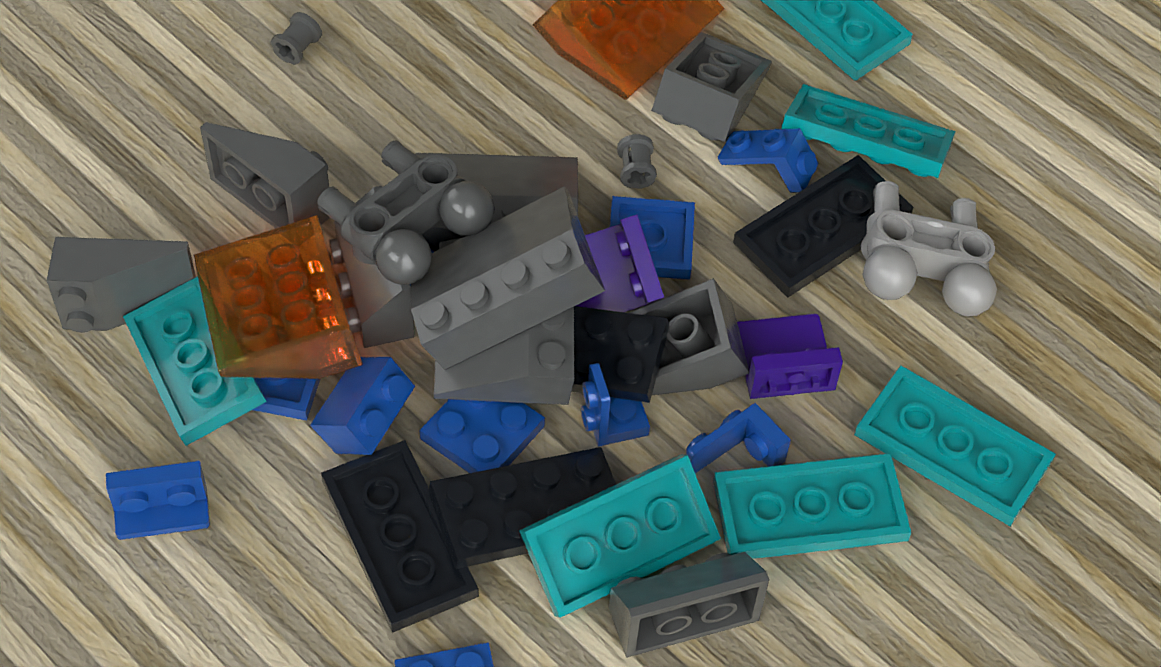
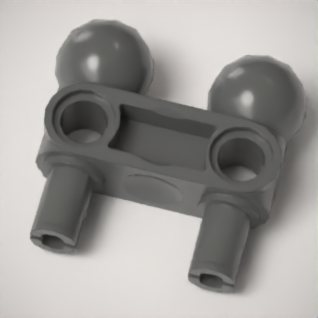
M395 140L384 148L381 158H383L382 163L385 166L390 167L399 174L396 178L359 205L339 192L334 186L325 189L321 193L317 204L321 212L328 215L341 226L342 238L351 244L353 255L357 260L365 264H376L383 277L395 284L408 285L421 280L430 268L432 253L428 242L422 236L424 232L442 219L446 227L456 234L463 236L475 235L485 230L491 223L495 206L491 194L484 186L475 182L465 181L457 175L456 164L451 159L441 155L420 158L405 148L399 141Z

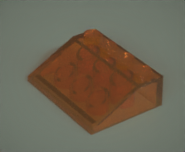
M558 0L533 26L558 55L624 100H627L725 8L718 0Z
M317 215L193 255L217 368L221 377L321 379L363 365L332 256Z

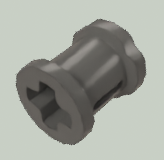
M301 12L294 13L289 20V27L282 34L275 35L271 40L274 53L284 62L293 65L299 64L303 58V51L310 43L318 42L322 36L319 24L312 17Z
M632 134L624 137L617 144V153L623 161L620 180L628 188L642 189L648 187L655 182L657 177L656 168L651 164V154L654 149L653 142L645 135Z

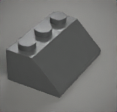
M382 186L373 187L356 204L362 203L381 189ZM334 221L336 239L329 240L334 265L342 263L344 272L338 273L343 299L351 297L353 307L347 308L351 332H360L364 348L414 338L410 284H395L383 277L376 264H365L357 260L353 255L351 244L342 238L341 226Z
M746 552L734 555L720 553L708 558L701 564L689 567L675 565L667 568L660 575L645 579L630 577L621 581L617 586L611 588L609 610L626 658L759 621L770 580L767 572Z

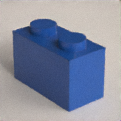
M354 357L310 426L336 454L372 455L415 388V385L391 357Z

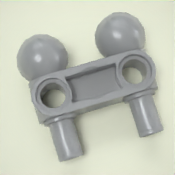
M890 181L878 183L876 189L873 190L874 213L867 220V234L861 243V251L866 258L862 275L869 291L883 300H898L914 288L916 277L921 276L944 281L942 288L944 300L951 310L961 316H978L988 310L994 303L997 291L996 283L989 271V261L995 253V246L990 236L983 230L978 229L976 202L969 198L955 200L953 206L951 205L950 207L952 222L900 211L899 186Z

